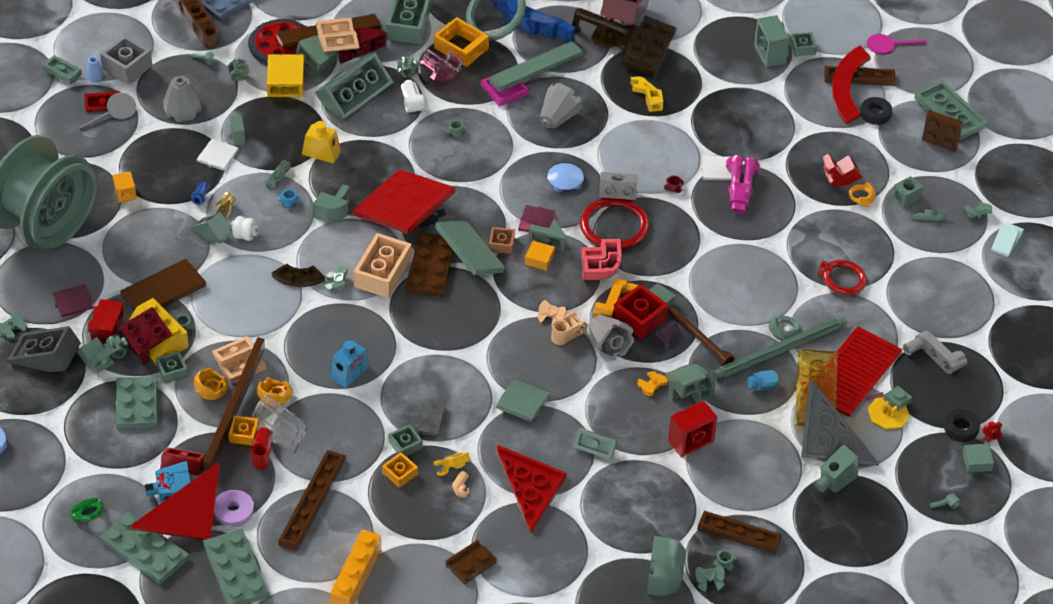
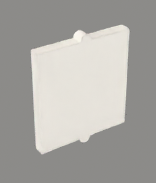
M211 139L197 158V162L224 171L239 151V148L229 145L227 142Z
M702 156L701 170L703 172V180L731 181L732 172L726 168V160L730 157Z

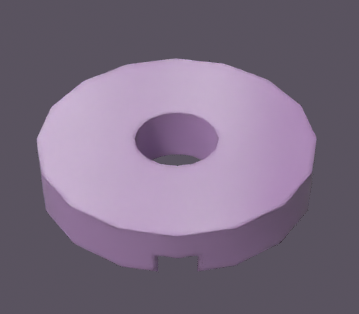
M228 490L221 493L215 499L214 516L222 525L240 526L248 522L253 515L254 502L251 496L243 491ZM231 506L238 507L235 511L229 510Z

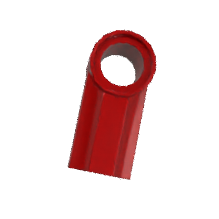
M266 427L256 430L254 444L251 447L252 465L256 469H265L270 464V451L274 433Z

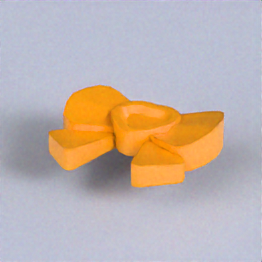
M656 371L647 372V376L651 379L649 382L638 379V387H641L642 392L647 396H653L657 389L668 384L666 377L656 374Z

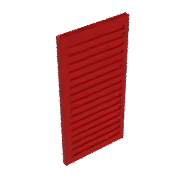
M857 326L812 381H814L837 411L850 417L902 353L903 349ZM809 385L804 390L805 394H808Z

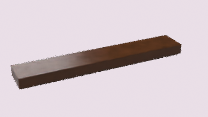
M376 14L351 18L353 29L358 27L381 29V23ZM316 25L277 32V39L283 49L298 46L299 41L318 35Z
M330 450L326 451L282 532L278 545L298 551L345 463L346 455Z

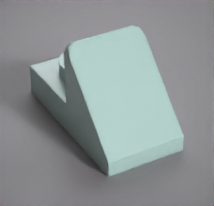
M1007 222L1005 225L1002 224L991 251L1009 257L1022 236L1024 229Z

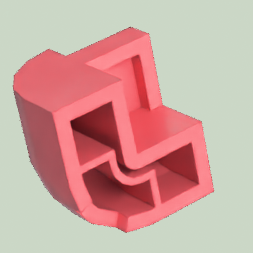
M601 239V247H582L583 280H605L617 273L621 263L620 239Z

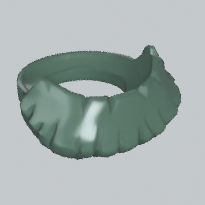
M780 316L777 319L773 317L769 323V330L776 337L785 340L799 334V324L789 316ZM781 322H788L793 325L794 329L784 331L780 328L779 324Z

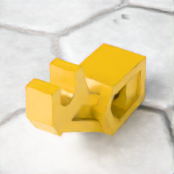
M631 77L632 91L646 95L649 112L663 111L662 91L655 88L645 78Z

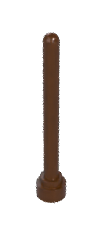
M670 306L668 308V312L717 356L718 363L721 366L735 360V357L729 351H722L675 307Z

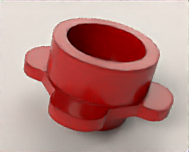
M1000 422L987 423L983 427L984 440L990 442L991 440L999 439L1002 436V424Z

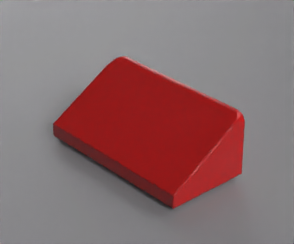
M121 92L84 94L85 112L108 110L107 103L109 98Z
M168 447L161 455V468L186 461L189 474L199 475L203 467L205 454Z

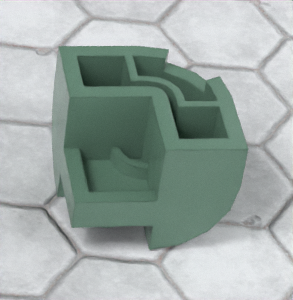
M688 364L666 373L665 377L669 381L668 396L672 400L691 395L698 404L714 397L715 380L702 366Z
M654 536L647 594L668 596L680 588L683 580L686 555L685 547L680 542L666 537Z

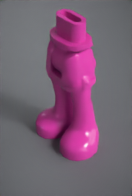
M736 155L726 160V168L732 172L728 192L731 211L744 214L749 206L750 197L753 195V175L759 172L760 163L751 157L745 159L744 181L741 183L740 176L743 156Z

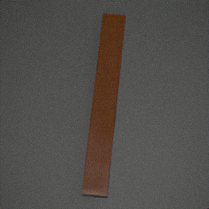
M258 337L255 341L203 460V472L215 465L229 434L233 417L239 411L265 351V339Z

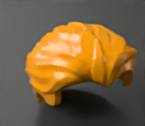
M211 368L200 370L194 377V389L203 399L217 400L228 392L229 385L226 377L220 376L218 372Z
M267 377L263 382L260 381L257 388L259 399L264 405L269 407L283 406L294 393L293 387L287 381L279 382L270 377Z

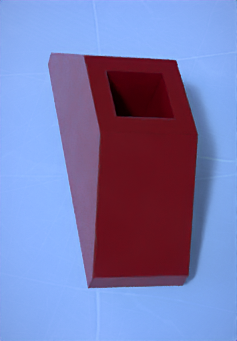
M366 27L355 28L354 31L357 34L359 49L339 51V63H345L385 47L386 32Z

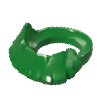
M98 498L86 499L71 509V517L77 523L79 521H92L103 513L104 504ZM88 509H97L90 515H82Z

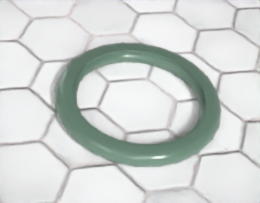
M471 0L466 12V23L480 30L475 24L474 14L481 0ZM517 0V12L506 27L492 33L483 32L489 36V41L504 38L518 27L525 14V0Z

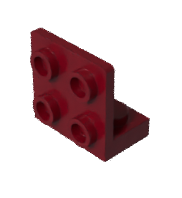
M153 307L119 326L123 337L126 338L142 365L150 362L147 356L150 349L172 336V333Z

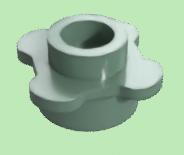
M460 120L450 121L449 127L445 128V132L451 133L454 137H460L461 133L467 130V127Z
M181 314L175 318L186 331L194 329L195 325L191 323L188 315Z
M729 550L718 551L716 553L717 559L714 560L713 565L715 567L721 565L727 571L732 570L736 555Z

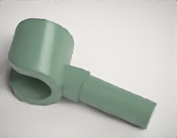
M207 52L206 55L192 54L191 56L192 58L204 60V63L208 66H213L215 63L212 52Z
M950 493L945 499L930 503V507L934 508L948 504L951 509L959 507L960 500L955 494Z

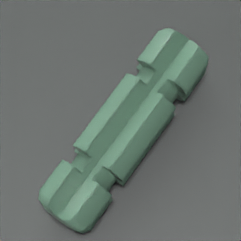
M283 160L279 164L280 166L265 181L267 188L273 189L286 172L290 170L291 163L289 161Z

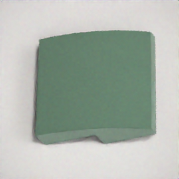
M514 379L501 396L496 408L532 422L540 414L541 407L549 400L550 393Z

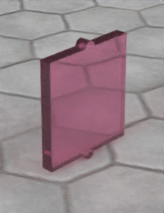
M525 205L518 231L529 232L531 224L550 228L555 210L545 209L541 206Z
M85 284L53 292L56 302L55 307L59 309L61 317L94 309V304L91 300L92 295L88 292Z

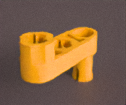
M616 278L606 304L596 302L593 317L603 315L613 318L614 303L620 300L622 295L628 294L638 285L628 283V280Z

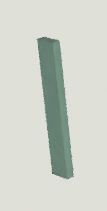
M571 41L490 76L489 82L498 91H503L582 56L583 51Z

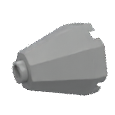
M183 76L174 77L163 100L166 117L170 119L174 117L177 122L193 120L196 117V113L202 111L199 96L188 78Z
M556 83L555 86L554 84L550 85L547 89L540 115L543 126L546 128H556L579 113L582 109V99L579 96L576 98L573 95L575 91L572 88L561 83Z
M597 315L588 324L597 353L611 361L616 359L615 356L619 355L622 357L626 355L634 343V337L632 336L633 328L619 320Z

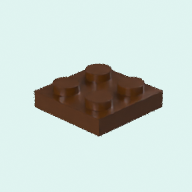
M929 110L926 116L922 140L956 152L963 121Z

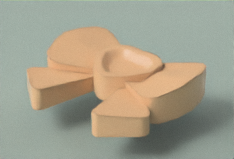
M544 300L539 306L537 318L540 323H543L549 315V317H553V325V322L566 315V308L550 305Z

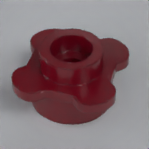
M672 175L666 179L667 184L664 185L666 191L676 193L682 191L681 186L684 185V181L679 176Z

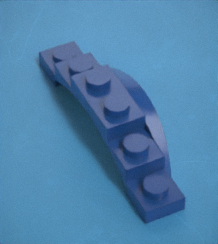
M490 0L497 4L498 11L507 15V22L510 23L517 12V0ZM526 6L524 17L518 28L533 36L540 33L551 40L557 36L568 43L574 41V26L566 23L561 18L544 14Z

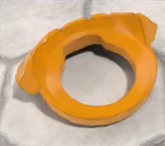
M868 182L854 185L849 189L850 199L863 207H868L875 201V188ZM863 190L869 195L867 197L855 198L853 193Z

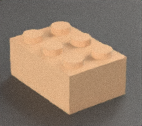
M376 233L353 272L354 287L389 298L412 259V244Z

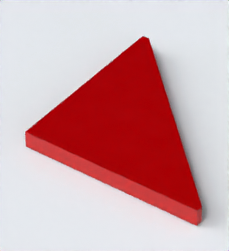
M497 445L496 452L529 532L533 533L566 480L567 473Z
M220 463L210 467L134 522L130 530L200 540L210 539Z

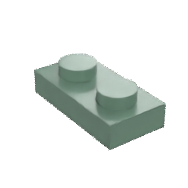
M55 55L43 64L44 71L69 84L82 75L80 68Z
M578 428L573 448L612 459L618 440Z

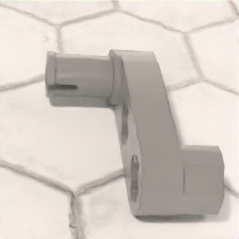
M928 331L916 335L915 339L903 344V350L907 355L923 349L948 374H952L967 365V359L962 351L951 353Z

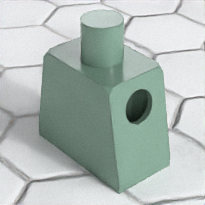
M319 35L299 41L296 51L298 55H304L305 63L316 75L334 63L339 52L324 53Z
M842 445L821 466V478L815 483L816 488L820 492H824L829 488L834 493H837L858 477V456L845 445Z

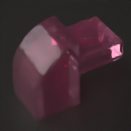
M427 49L419 64L432 72L430 78L446 82L457 75L463 60L450 51L441 58Z

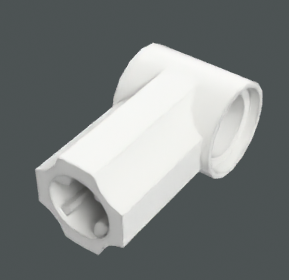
M406 80L401 84L406 112L411 113L425 110L424 97L422 94L420 95L416 82Z

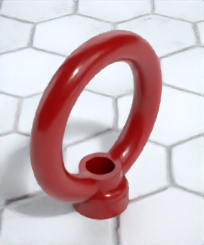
M823 260L817 272L818 275L822 276L824 283L829 289L841 295L857 294L865 288L867 283V277L863 269L856 263L848 260H834L829 263ZM845 267L853 270L859 277V283L851 288L838 286L830 278L832 269Z

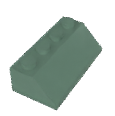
M372 53L361 58L315 93L327 110L339 118L345 119L394 82L377 54Z

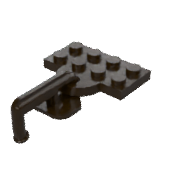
M577 8L574 11L572 20L575 33L581 30L579 26L580 20L596 25L597 27L592 34V41L595 44L604 48L618 46L622 51L626 52L621 65L654 77L677 30L674 26L648 16H644L640 26H623L619 22L607 20L601 15L582 8Z

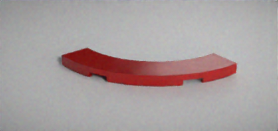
M861 45L854 48L841 60L833 77L832 98L836 111L845 124L861 116L860 111L852 100L850 83L854 73L871 59V56Z

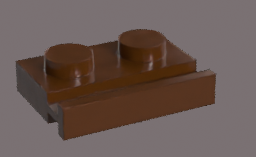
M477 539L447 559L445 566L449 567L451 572L465 585L495 565L497 558L484 545L482 546Z

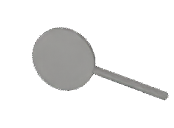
M116 93L108 100V112L80 126L79 129L82 130L109 115L119 120L128 119L136 111V102L129 94Z

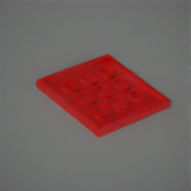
M399 169L356 206L352 212L354 216L409 234L456 193V190L453 186Z

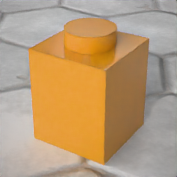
M131 171L112 175L118 203L137 200Z

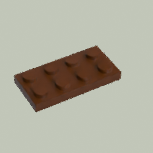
M419 232L405 292L443 297L454 251L441 235Z

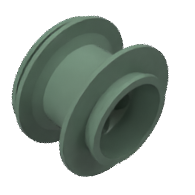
M41 135L28 137L16 144L0 160V228L11 229L20 225L23 240L35 249H53L67 242L83 225L95 200L97 180L89 162L79 155H67L59 158L54 142Z

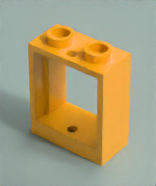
M456 17L443 29L436 32L434 35V48L467 67L489 49V36ZM459 35L471 43L462 50L450 43L449 40Z

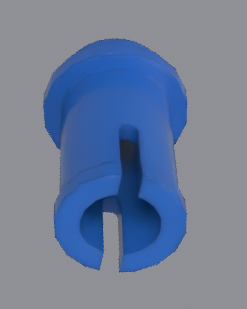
M201 181L198 183L195 192L191 194L192 202L196 205L205 202V195L209 190V185L206 182Z

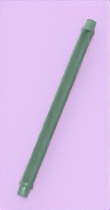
M844 316L834 318L817 327L747 355L737 361L719 367L718 370L712 372L713 377L717 380L735 374L740 370L749 368L838 330L847 324V320Z

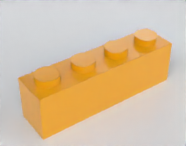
M361 530L330 592V604L356 603L382 550L381 535Z

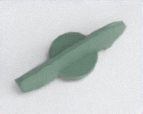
M925 209V212L913 214L912 219L941 221L948 216V212L942 213V211H939V213H936V209Z

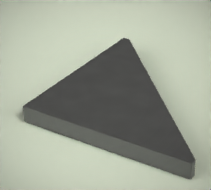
M809 380L801 457L828 460L842 445H845L858 456V464L879 466L878 461L814 381Z

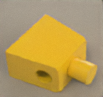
M317 121L310 126L305 135L302 155L334 164L341 152L337 132L335 129L326 127L325 122Z

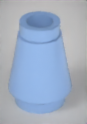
M91 56L88 58L86 77L90 82H100L104 76L103 69L98 57Z

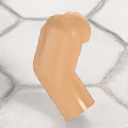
M464 471L459 473L452 484L455 494L460 498L467 497L470 489L464 485L469 478L468 474Z

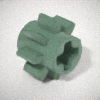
M403 56L401 61H397V73H401L406 78L413 77L415 73H418V60H414L412 56Z
M233 59L227 66L228 75H231L232 80L243 81V78H246L249 74V67L245 64V60Z
M119 335L110 336L106 340V344H104L105 349L109 346L112 347L114 353L111 356L114 359L123 358L129 350L126 338L120 339Z

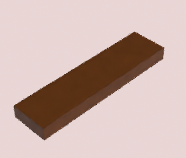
M836 66L824 67L825 83L833 82L837 69ZM859 68L854 73L850 84L895 86V69Z
M705 510L697 526L699 531L776 554L782 539V534Z

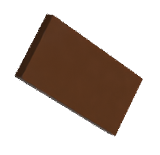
M184 259L121 290L120 295L133 311L139 305L152 298L162 307H165L205 287L206 281L189 261Z

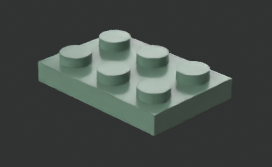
M156 376L116 378L117 429L157 427Z

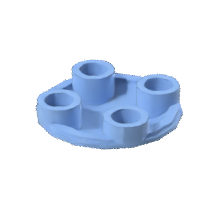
M561 163L553 166L548 172V181L557 192L580 189L582 187L584 174L576 165Z

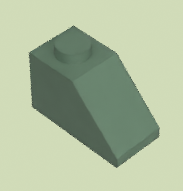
M221 212L203 217L190 227L193 232L210 244L224 242L229 238L227 235L232 232Z

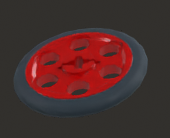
M275 19L264 22L252 31L248 39L249 50L257 60L267 65L268 55H274L275 53L298 55L296 52L291 51V49L298 46L282 49L277 39V32H281L283 29L292 30L306 26L289 19ZM265 34H272V36H269V37H266V36H264V35H265ZM263 45L269 46L266 49L261 48Z

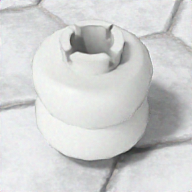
M238 216L235 221L231 222L233 226H230L235 239L251 241L254 236L257 237L258 232L256 231H259V225H257L254 218Z

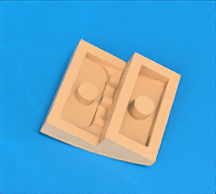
M351 17L316 22L324 53L359 49L357 34L353 29Z
M247 336L212 351L219 367L231 384L238 382L254 346ZM262 358L255 374L266 370V363Z

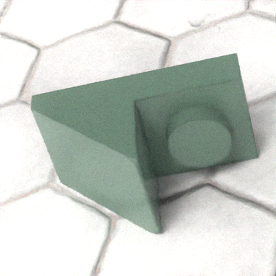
M553 219L550 228L531 224L528 242L536 241L564 251L566 235L556 220Z

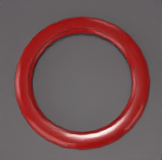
M602 198L596 200L584 209L580 217L582 233L586 239L597 247H601V238L591 231L589 218L592 213L600 208L607 206L624 207L633 211L639 217L641 226L638 234L631 239L621 241V250H626L640 244L646 238L650 228L649 217L644 209L628 199Z

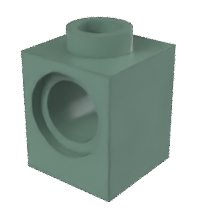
M909 176L894 184L892 198L901 207L905 208L920 200L923 187L913 177Z

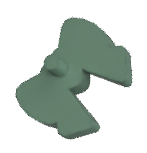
M978 202V206L975 208L967 204L964 207V211H966L969 217L977 216V218H981V214H992V206Z
M338 267L326 275L327 279L334 280V282L324 285L328 291H339L347 287L345 283V276L348 273L347 268Z
M14 313L10 319L0 323V335L7 339H15V334L13 333L15 328L17 327L25 333L27 323H24L23 318L19 314Z
M721 565L714 569L696 568L695 579L698 583L697 587L703 592H706L707 581L711 582L713 580L717 591L724 586L725 571Z

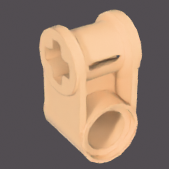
M574 311L569 312L566 316L553 322L551 341L556 345H564L570 340L581 336L586 331L588 324L585 321H581Z

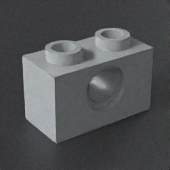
M601 172L599 197L636 200L638 175Z

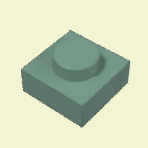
M897 386L887 392L883 400L888 401V404L893 408L897 406V411L911 403L912 396Z

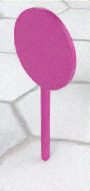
M874 34L868 38L867 47L874 53L887 54L894 49L896 44H925L927 40L893 41L887 35Z

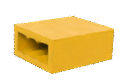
M268 55L267 97H303L304 55Z

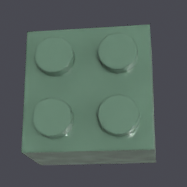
M778 15L758 18L754 45L764 65L767 68L786 64L787 56H789L788 45L791 42L789 33L785 31L784 23L780 21Z

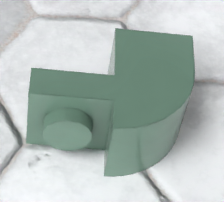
M343 184L335 196L321 192L313 203V217L324 221H338L348 215V205L352 198L350 186Z
M97 337L77 351L85 365L95 374L114 364L110 357L114 350L111 346L105 349Z

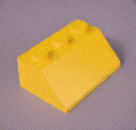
M152 298L139 305L129 320L153 307L172 333L170 338L150 349L147 354L148 358L157 366L156 358L178 351L181 352L189 346L187 331Z

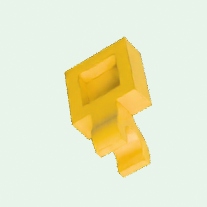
M461 451L445 457L443 460H436L433 464L435 466L442 465L443 468L440 472H437V475L444 476L450 467H454V469L464 467L466 465L465 462L471 461L468 452Z

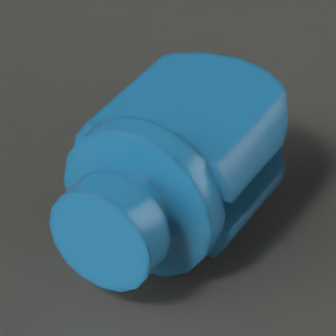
M773 370L756 372L753 376L748 377V387L754 388L756 391L773 390L778 382V375Z

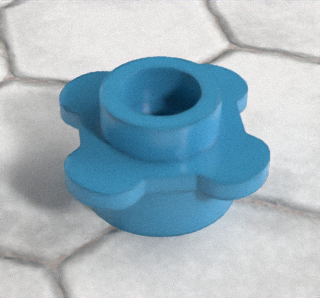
M286 189L278 197V200L283 202L285 207H292L296 202H300L301 198L297 196L295 190Z

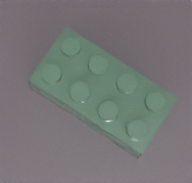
M394 0L386 23V40L421 45L434 0Z

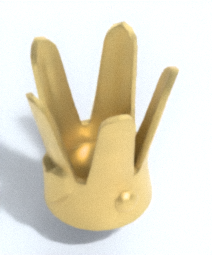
M224 193L221 200L212 208L214 209L220 204L216 213H222L227 208L225 219L227 220L232 206L236 202V198L231 193Z

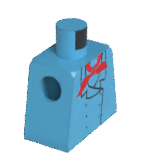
M345 341L343 347L333 356L331 380L346 389L370 367L366 349L354 341Z
M181 462L157 470L155 472L156 482L144 484L146 497L159 494L161 504L190 483L187 462Z

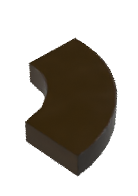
M285 264L272 272V277L275 280L293 287H309L325 281V276L314 265L308 268H295Z

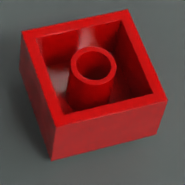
M641 284L614 303L613 319L632 327V334L640 340L667 320L668 304Z
M705 401L691 405L683 411H678L670 417L668 442L680 457L714 442L717 415Z

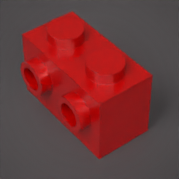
M100 299L98 306L94 307L93 319L88 323L87 330L90 332L91 340L97 337L100 342H106L110 336L118 334L119 326H121L124 318L123 302Z

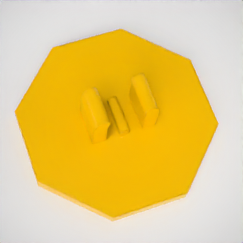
M884 397L875 398L867 409L871 422L884 430L902 428L910 418L907 407L905 406L897 411V406L893 408L888 404V401L883 400Z

